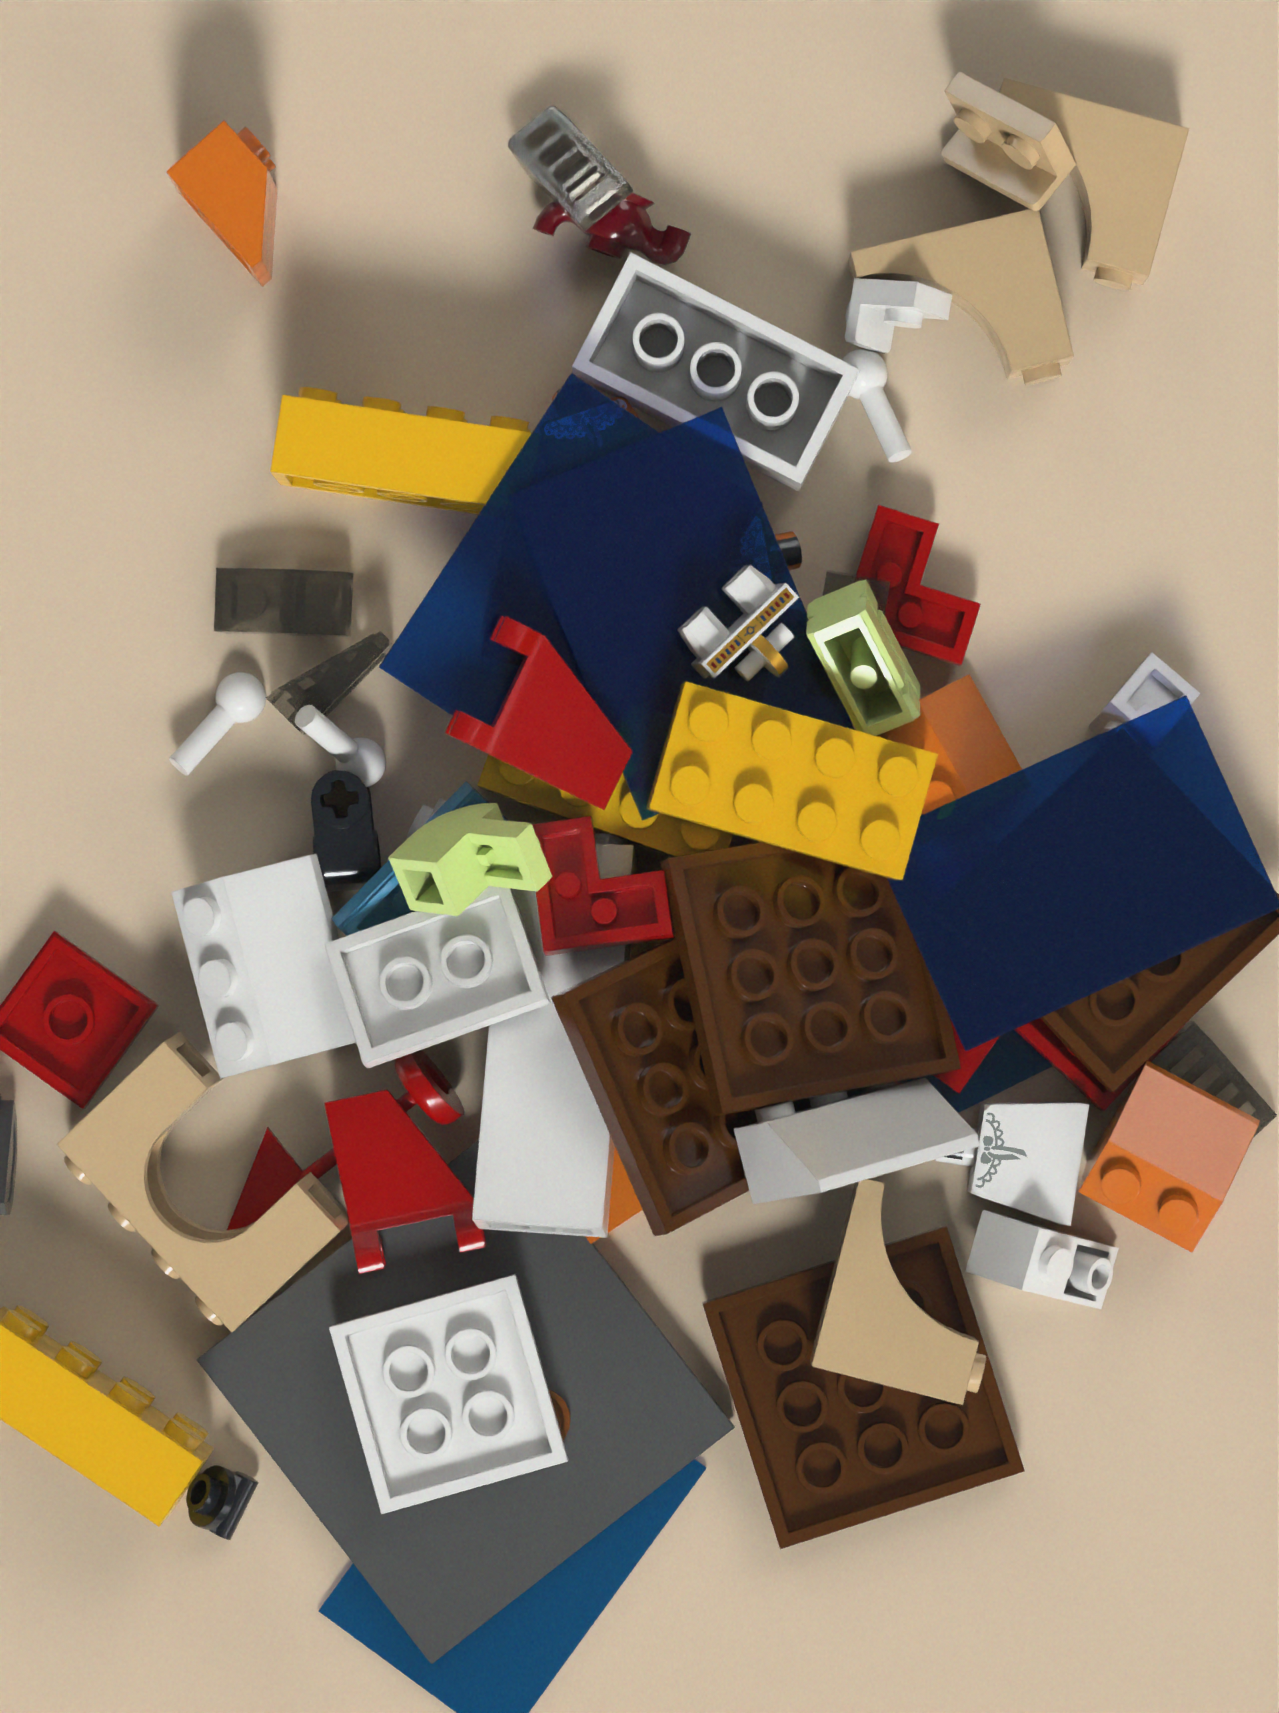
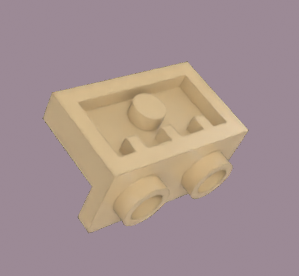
M959 71L944 90L956 113L954 123L959 128L941 151L944 161L1033 211L1040 210L1076 166L1057 124Z

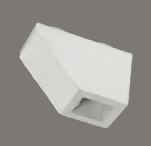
M983 1210L965 1272L1023 1291L1102 1309L1107 1289L1112 1281L1113 1267L1119 1248L1025 1220Z

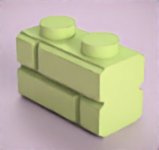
M867 580L857 581L814 599V601L809 603L807 607L808 621L806 634L856 730L877 736L920 716V684L883 611L878 610V602Z

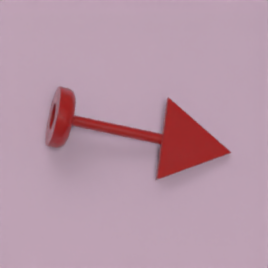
M422 1050L394 1059L397 1075L407 1090L397 1101L406 1112L418 1104L432 1120L441 1125L453 1123L464 1115L463 1105L453 1087L435 1063ZM267 1127L227 1230L239 1229L256 1222L308 1173L311 1172L319 1179L335 1167L337 1161L334 1147L306 1169L302 1170L270 1128Z

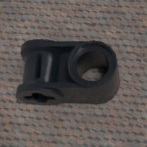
M333 770L326 773L316 782L311 794L314 826L313 854H317L327 892L361 889L382 867L378 833L374 828L371 792L369 787H366L362 780L353 773ZM336 780L344 781L346 790L357 791L359 796L358 802L348 806V815L346 816L338 815L335 805H325L324 794L334 790Z

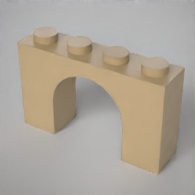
M178 1032L160 1044L56 1145L66 1154L64 1162L70 1172L86 1185L93 1183L108 1199V1210L113 1218L130 1232L137 1231L153 1248L151 1255L156 1264L174 1279L180 1277L197 1295L195 1303L203 1315L216 1325L221 1326L224 1324L232 1333L349 1224V1218L346 1209L311 1172L297 1182L256 1222L239 1229L216 1230L201 1226L188 1219L175 1207L166 1193L161 1177L160 1159L164 1142L174 1125L223 1079H220L219 1073Z

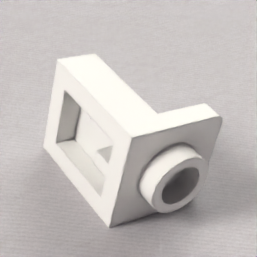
M854 278L851 300L846 309L845 318L847 326L845 340L848 343L874 352L889 353L894 326L921 328L923 318L948 320L952 294L913 281Z
M1151 652L1109 703L1089 724V728L1100 737L1102 744L1106 743L1123 728L1148 755L1162 741L1200 693Z

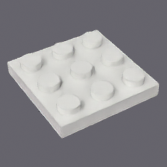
M516 1273L329 1327L381 1514L568 1462L567 1452Z

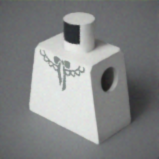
M1074 1101L981 1103L977 1129L972 1128L977 1133L980 1146L935 1159V1161L970 1166L967 1191L971 1194L1059 1224L1071 1226L1089 1104Z

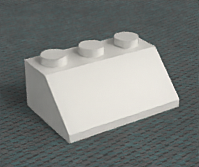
M317 854L220 877L171 892L220 1079L356 1043L324 944L337 940L339 937L335 923L331 919L333 914Z
M926 1078L864 1088L862 1093L848 1096L847 1092L811 1098L809 1099L811 1107L795 1111L793 1101L755 1110L756 1123L734 1128L753 1204L822 1193L979 1147V1139L971 1126Z

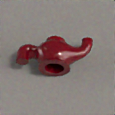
M595 182L597 193L558 198L546 205L537 216L533 229L538 232L554 236L556 228L565 221L571 222L585 234L589 235L585 247L621 260L625 249L637 250L651 261L663 265L675 263L684 254L691 233L667 225L665 231L657 230L651 224L650 216L646 211L647 208L655 204L654 202L635 193L601 182Z

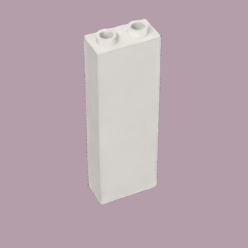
M595 834L601 879L637 874L638 858L633 845H624V839L615 835ZM513 889L551 1003L489 1025L472 1220L479 1229L607 1238L615 1145L551 997L629 959L631 944L545 956L536 891Z

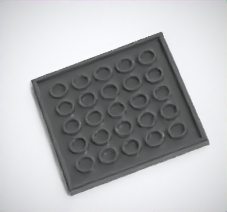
M479 1140L448 1163L449 1167L473 1197L475 1193ZM453 1215L379 1230L387 1265L385 1269L359 1274L353 1240L351 1239L197 1359L201 1367L431 1664L735 1428L731 1420L593 1243L590 1244L585 1236L484 1229L486 1247L460 1253ZM516 1273L548 1388L564 1399L570 1411V1428L563 1440L568 1462L381 1514L329 1327Z

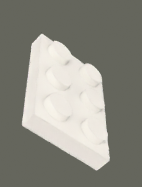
M488 886L459 916L415 911L324 944L363 1065L368 1069L551 1003L513 889Z

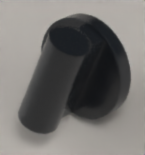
M219 1465L207 1468L192 1481L187 1491L186 1503L191 1522L195 1526L209 1530L219 1537L231 1540L259 1482L242 1472H233Z

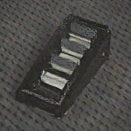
M549 106L508 141V148L526 174L583 231L589 229L634 191L625 178L556 106ZM600 178L603 179L600 183H598L595 187H593L589 192H587L584 196H582L578 201H575V199H576L579 195H581L584 191H586L590 186H592V185H593L595 182H597Z
M381 631L371 634L275 689L266 699L296 729L306 735L295 724L297 712L306 705H313L327 717L393 650L392 646L394 644Z
M1189 1021L1150 1062L1172 1073L1170 1070L1196 1047L1204 1056L1180 1078L1193 1084L1213 1065L1220 1075L1203 1090L1216 1096L1230 1084L1237 1093L1227 1103L1239 1109L1247 1102L1254 1110L1251 1116L1260 1120L1254 1135L1255 1137L1278 1115L1194 1021Z

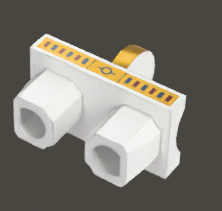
M746 565L722 588L727 596L744 613L736 622L727 629L705 606L695 612L678 629L690 651L697 657L691 665L703 678L708 676L715 678L746 648L750 653L735 667L736 671L746 681H749L763 667L767 668L777 677H780L789 668L779 651L794 638L792 632L781 623L766 638L761 633L790 607L799 596L787 583L774 584L753 566Z

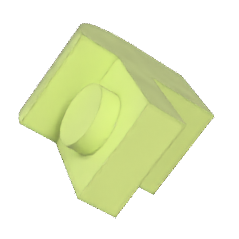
M497 803L469 805L436 817L416 830L388 857L411 911L459 916L488 886L538 892L552 878L541 849L540 841L535 834L532 824L504 820Z

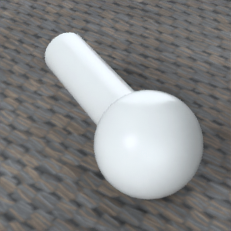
M856 349L849 352L842 358V361L860 369L848 396L860 399L888 461L893 463L908 457L912 450L883 390L888 376L884 360L876 352L868 349Z
M236 672L228 675L220 682L215 695L216 707L169 758V761L177 770L188 776L235 722H249L261 714L266 704V692L258 678L249 673Z
M306 705L297 712L295 724L336 758V770L353 773L362 780L366 787L372 786L380 780L386 768V757L382 748L375 741L365 737L351 738L313 705Z

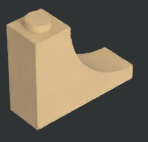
M1004 78L999 93L1055 122L1076 163L1070 175L1077 188L1085 217L1086 242L1082 269L1095 272L1093 281L1110 288L1130 290L1132 283L1143 285L1150 275L1190 128Z
M1027 209L859 249L850 253L848 262L853 283L854 278L913 281L952 294L951 302L975 320L992 342L1003 364L1007 379L1023 375L1025 385L1049 381L1062 376L1060 366L1068 365L1074 357L1039 210Z
M873 1178L856 1182L815 1337L810 1364L812 1367L963 1405L966 1391L977 1393L985 1368L986 1355L976 1353L979 1342L975 1337L960 1333L943 1325L929 1316L909 1297L891 1267L882 1235L881 1210L885 1183Z

